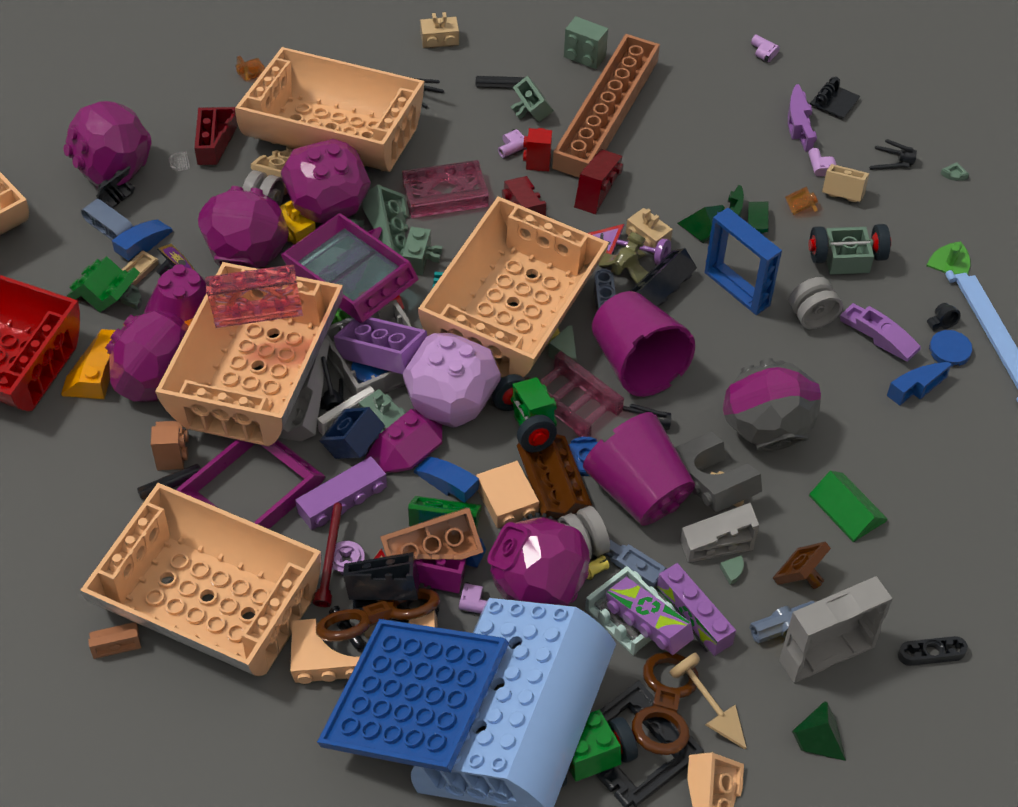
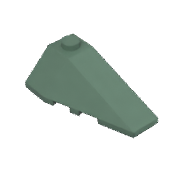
M376 185L367 192L362 202L364 212L374 229L377 227L382 228L379 236L382 243L402 256L407 241L405 237V232L408 231L406 218L409 217L406 197L402 193Z

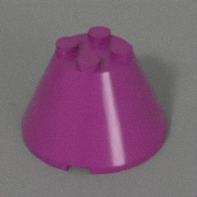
M177 264L158 279V283L145 307L144 313L160 310L175 314L183 321L192 319L211 284L195 270L187 268L182 264Z

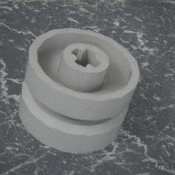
M253 170L248 174L242 187L243 190L250 191L251 188H259L263 190L264 195L274 200L279 206L282 204L285 187L282 177L275 175L267 176L266 173L258 170Z
M815 277L804 281L792 291L788 301L794 313L797 314L800 323L806 329H817L831 323L838 317L843 307L842 301L837 293L834 292L831 283L824 277Z
M587 506L578 510L577 516L570 513L559 518V522L572 526L582 533L589 549L590 559L592 555L598 557L610 551L607 529L594 507Z

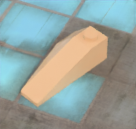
M713 752L689 755L687 780L692 806L734 807L736 797L741 796L743 789L744 764Z

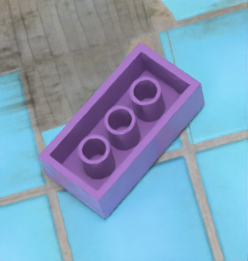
M369 317L363 323L353 319L333 338L336 349L343 359L403 374L405 368L428 335L427 331Z

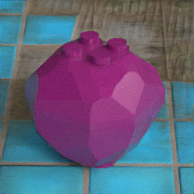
M101 101L80 108L69 124L66 144L63 150L66 156L72 158L73 166L78 168L84 177L98 188L104 180L107 179L109 181L118 170H124L130 166L129 174L117 185L128 182L141 167L145 166L152 141L149 132L132 109L116 102Z
M336 139L293 149L281 170V177L294 208L299 210L300 215L306 219L317 223H326L339 213L347 218L355 215L371 185L357 150L349 144Z
M231 186V189L211 197L199 212L198 225L214 258V262L218 266L225 262L260 269L263 266L269 265L278 256L288 240L289 230L282 210L274 200L264 195L263 190L259 188H251L250 191H245L242 187Z
M160 310L138 316L130 315L123 323L124 327L121 330L119 328L116 329L110 337L111 341L105 347L110 355V382L113 389L121 396L134 402L159 401L155 391L189 328L177 315Z
M539 517L516 523H506L494 542L487 560L491 565L490 572L494 584L503 599L569 606L570 603L576 600L578 592L588 577L590 555L584 536L578 529L549 518Z

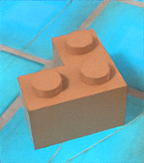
M177 421L156 422V426H152L151 448L157 471L184 469V460H188V448L185 447V442H189L188 429H184Z

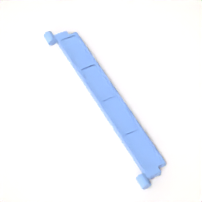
M952 270L947 271L945 275L950 283L957 282L1018 389V348L975 275L968 276L967 273L954 275Z

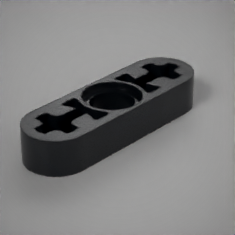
M958 636L907 641L901 645L898 658L901 663L907 666L959 661L964 658L968 645L963 638ZM935 647L939 654L936 656L930 655L926 648ZM906 650H909V652L911 654H914V656L910 657V654L906 653Z

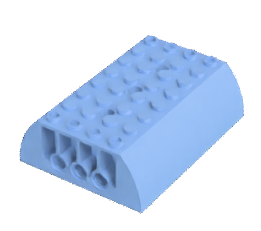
M489 598L473 633L503 637L507 639L509 645L451 773L414 766L411 771V780L417 793L498 807H554L616 643L600 623L577 607ZM504 683L503 687L494 690L497 685ZM487 726L486 729L481 731L479 734L476 733V731L480 727Z

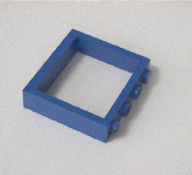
M726 208L713 217L704 273L751 312L758 315L771 306L782 250L730 208ZM729 233L761 258L755 288L724 263Z

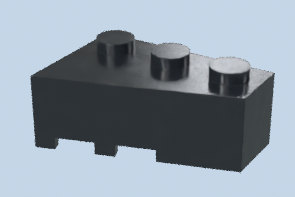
M414 552L344 564L343 578L349 600L419 599V573Z

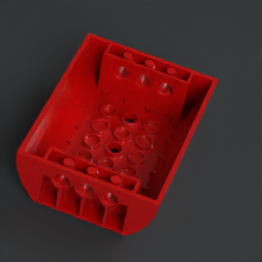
M0 275L1 403L24 411H33L77 347L80 330L78 300Z

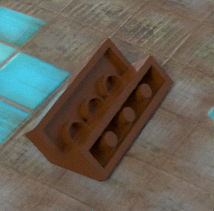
M557 434L553 443L539 452H528L519 443L516 445L532 489L539 500V508L542 515L545 513L547 517L551 516L559 519L570 513L575 514L578 510L587 506H592L565 436Z

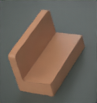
M136 622L89 633L90 639L88 641L93 659L141 648Z

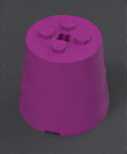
M626 291L614 295L598 309L594 316L592 333L619 382L632 395L650 396L664 391L672 386L670 382L679 374L682 377L693 360L695 340L690 331L637 292Z
M652 412L639 414L613 429L615 433L606 442L601 439L586 456L583 463L584 470L642 526L652 524L676 511L695 487L694 480L661 422Z

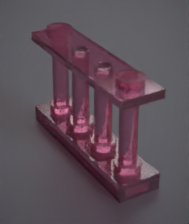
M562 351L555 355L554 369L540 380L541 384L545 386L549 385L560 375L570 380L553 395L549 392L548 394L556 402L557 409L554 410V415L572 428L578 436L591 437L592 424L607 411H611L616 416L623 411L624 398ZM575 387H579L586 392L569 407L559 401ZM591 399H595L602 404L585 419L575 413Z

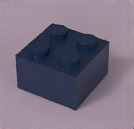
M370 407L344 409L319 441L335 459L361 458L368 452V447L372 442L379 438V434L385 425Z

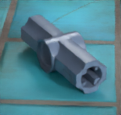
M810 601L791 609L789 606H784L774 611L771 616L750 623L751 635L754 641L762 643L781 635L786 638L792 613L815 602Z

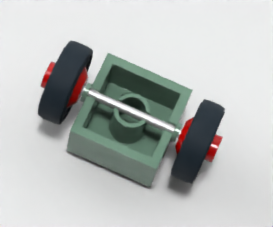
M886 224L874 225L871 239H869L867 227L825 229L820 226L811 229L808 248L813 263H824L827 261L830 274L870 273L873 259L884 261L889 258L891 237Z

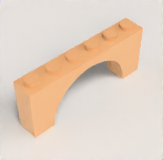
M435 610L428 615L409 620L408 622L410 624L438 628ZM316 619L293 620L290 672L295 683L308 684L312 681L332 682L336 679H349L360 657L343 655L328 647L316 635V625L318 624Z

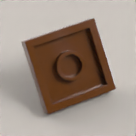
M825 541L797 548L773 577L774 581L780 585L806 579L813 589L818 588L822 585L824 579L815 570V567L829 552L830 546Z

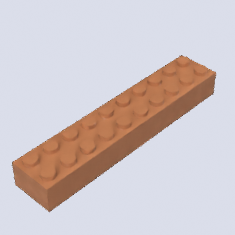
M625 34L555 148L552 169L580 177V173L599 150L607 149L656 66L660 44Z

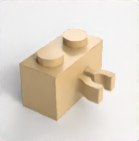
M442 12V18H436V13H432V19L420 20L423 48L459 45V28L456 17H447L446 12Z
M831 164L826 171L822 192L827 193L831 197L839 196L851 202H860L865 195L869 173Z
M642 208L627 219L626 234L629 236L631 232L641 235L646 239L644 246L656 248L657 243L661 239H669L671 241L673 229L662 222L657 214L654 216L649 208L647 210Z

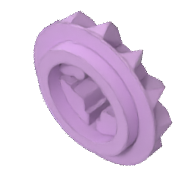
M352 541L337 543L332 567L333 571L337 570L343 575L345 563L365 560L362 547ZM350 555L351 561H342V556L348 557Z

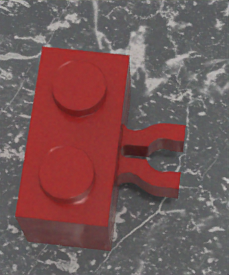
M529 128L528 136H524L523 147L527 148L523 152L526 170L549 172L552 130Z

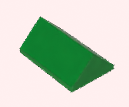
M830 470L809 494L810 498L852 542L860 539L888 520L853 482L841 472Z
M415 496L408 505L409 526L457 510L470 508L477 530L482 505Z

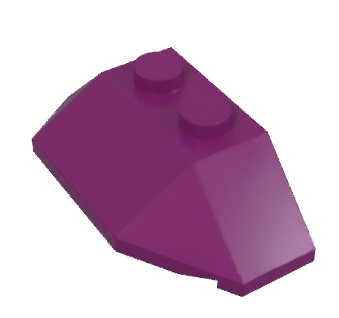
M410 409L379 434V438L374 442L365 459L371 456L385 473L411 470L442 445V424L424 417L416 409Z

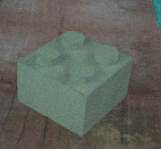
M575 16L565 29L564 57L597 69L606 57L608 28Z

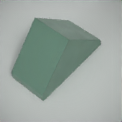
M571 325L567 326L549 343L548 356L571 372L576 371L577 358L573 326Z

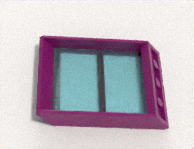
M341 213L331 218L281 254L290 273L294 276L343 285V298L339 308L360 323L366 321L419 280L410 261Z

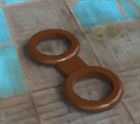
M419 588V599H427L429 601L417 608L397 609L396 607L399 604L408 600H388L387 602L384 600L362 607L363 610L345 609L327 615L316 625V635L322 640L331 642L349 640L367 631L371 624L377 623L379 619L412 620L428 615L437 609L440 604V597L433 590ZM348 619L360 620L357 625L349 629L340 631L327 630L329 626L339 621Z
M669 652L654 654L647 659L643 667V678L648 687L655 692L653 706L643 708L636 713L632 721V732L637 743L645 750L654 754L670 755L678 753L686 747L690 738L689 727L684 718L677 713L679 699L688 697L696 690L697 686L688 675L689 682L686 685L678 688L668 687L661 684L653 674V669L658 664L672 663L677 665L686 658L677 653L674 655ZM695 667L692 668V671L695 673V675H696V676L698 677V679H699V674H698L697 669H696ZM652 717L665 718L676 726L679 731V738L672 743H657L645 735L642 723Z

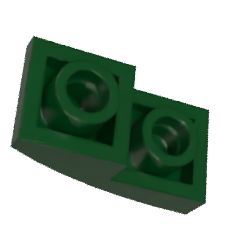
M738 185L735 191L730 192L728 202L730 203L729 208L741 217L744 193L742 186Z
M769 201L749 202L748 224L761 234L768 232Z

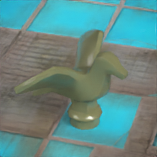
M631 232L627 237V246L621 248L618 255L605 253L599 262V267L613 265L611 273L614 275H620L624 268H628L632 279L637 284L649 273L638 261L639 258L646 256L644 252L638 250L644 246L646 239L637 233Z

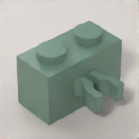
M528 75L513 87L521 101L513 104L511 108L519 119H522L527 111H529L540 122L554 111Z
M411 227L402 256L410 261L417 275H423L427 259L437 263L440 262L442 246H431V229Z
M380 389L359 402V408L370 407L384 423L385 427L381 432L406 413L403 408L393 403L392 398L388 394L385 395Z

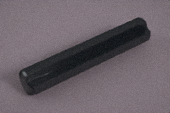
M476 76L475 85L476 87L513 88L525 77Z
M195 464L137 488L138 494L141 499H146L157 483L170 488L176 487L186 482L201 468L198 464Z

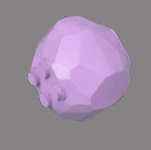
M433 333L427 336L405 368L403 379L414 409L432 421L454 428L475 419L479 415L498 385L501 374L493 353L489 348L452 333Z

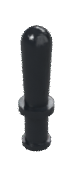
M332 607L329 610V614L340 611V607ZM350 619L337 622V627L342 630L351 628ZM360 635L349 639L355 649L361 650L364 648L365 643Z

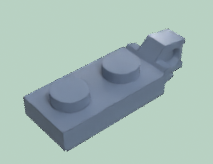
M610 540V551L606 555L611 558V561L621 569L628 566L632 571H636L648 586L654 588L658 583L659 574L667 568L629 544L627 546H620Z

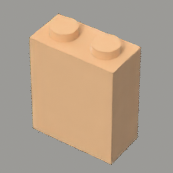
M518 461L476 475L479 478L478 492L497 529L503 527L508 522L515 523L524 517L527 519L529 514H532L534 517L535 513L539 512V500Z

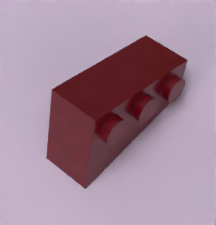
M235 107L198 108L194 148L197 165L218 164L238 127Z
M603 149L599 150L580 173L574 208L596 215L616 177L623 170V164L621 163L622 155Z
M527 176L504 181L503 199L546 216V202L539 200L541 196L539 192L534 193L535 187Z

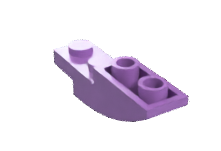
M796 84L792 91L788 109V128L792 140L800 139L805 152L813 148L817 136L811 128L809 116L812 114V107L806 100L805 92L802 91L799 84Z
M852 303L840 315L841 322L872 337L875 345L907 362L921 349V346L904 329L870 306L864 309Z

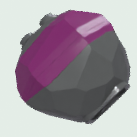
M773 358L761 360L760 365L757 367L750 365L741 368L742 372L726 390L723 412L727 423L748 442L755 445L757 450L777 451L808 440L807 432L814 428L820 410L821 391L819 384L797 366L783 360L773 361Z

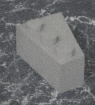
M750 502L683 527L680 541L688 563L753 550L759 523Z

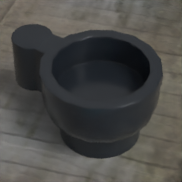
M942 303L935 309L936 316L930 317L927 320V324L933 330H937L939 327L950 328L960 320L961 313L956 307L948 303Z

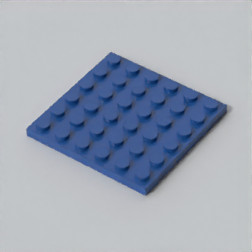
M379 619L317 743L322 748L451 773L509 645L507 639Z

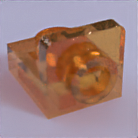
M241 56L237 57L235 67L237 73L242 75L245 81L259 77L265 70L259 58L244 62Z
M807 186L785 197L793 215L811 206L814 212L818 211L815 205L818 203L814 192H809Z

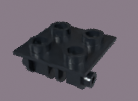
M835 76L831 77L829 82H826L810 102V105L844 119L860 96L839 87L840 79Z
M128 166L124 170H118L109 181L107 179L104 180L98 187L96 199H100L113 208L120 201L132 195L135 190L133 184L126 182L122 185H117L129 174L131 167Z

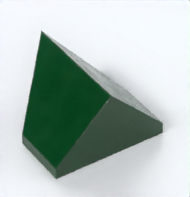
M723 205L704 207L677 224L702 243L710 240L713 217L718 212H722L725 207Z
M824 701L792 733L801 751L846 761L836 719L828 702Z

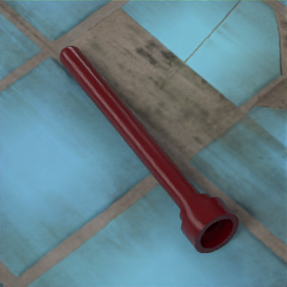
M339 502L333 505L320 588L317 589L313 596L312 603L318 607L327 608L332 603L329 586L342 512V504Z

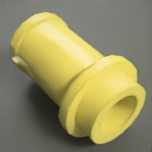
M602 555L589 562L588 580L593 579L594 575L609 569L608 560L603 562L606 559L605 556Z

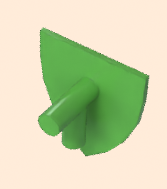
M961 241L950 243L935 251L926 266L943 273L952 270L954 275L967 273L968 275L970 257Z

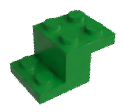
M107 256L102 260L96 259L91 266L88 265L81 272L82 276L80 279H76L70 285L71 291L67 297L76 300L82 296L97 311L101 312L118 301L140 272L135 267L128 272L126 270L123 271Z

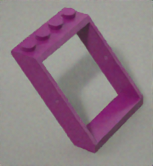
M278 439L270 446H261L298 473L304 480L254 522L267 529H270L296 506L295 499L318 487L326 477ZM241 440L234 441L176 490L215 506L198 491L255 445V443Z

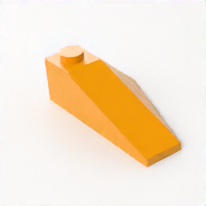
M100 330L66 376L61 392L62 396L105 399L110 381V355L105 347L111 341L110 337L116 330Z

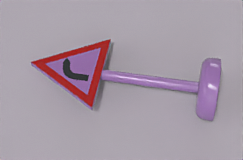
M624 224L588 233L609 242L606 253L611 255L616 244L627 246L628 244L627 241L619 240ZM661 239L657 243L656 248L643 246L639 250L654 253V262L657 265L671 252V241L669 239Z

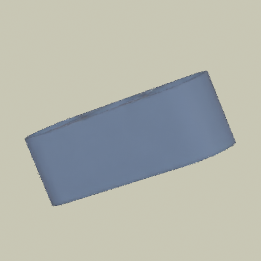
M100 199L94 200L81 210L83 218L111 240L133 227L128 219Z
M599 269L595 273L594 297L596 312L608 299L616 295L613 274L608 269Z

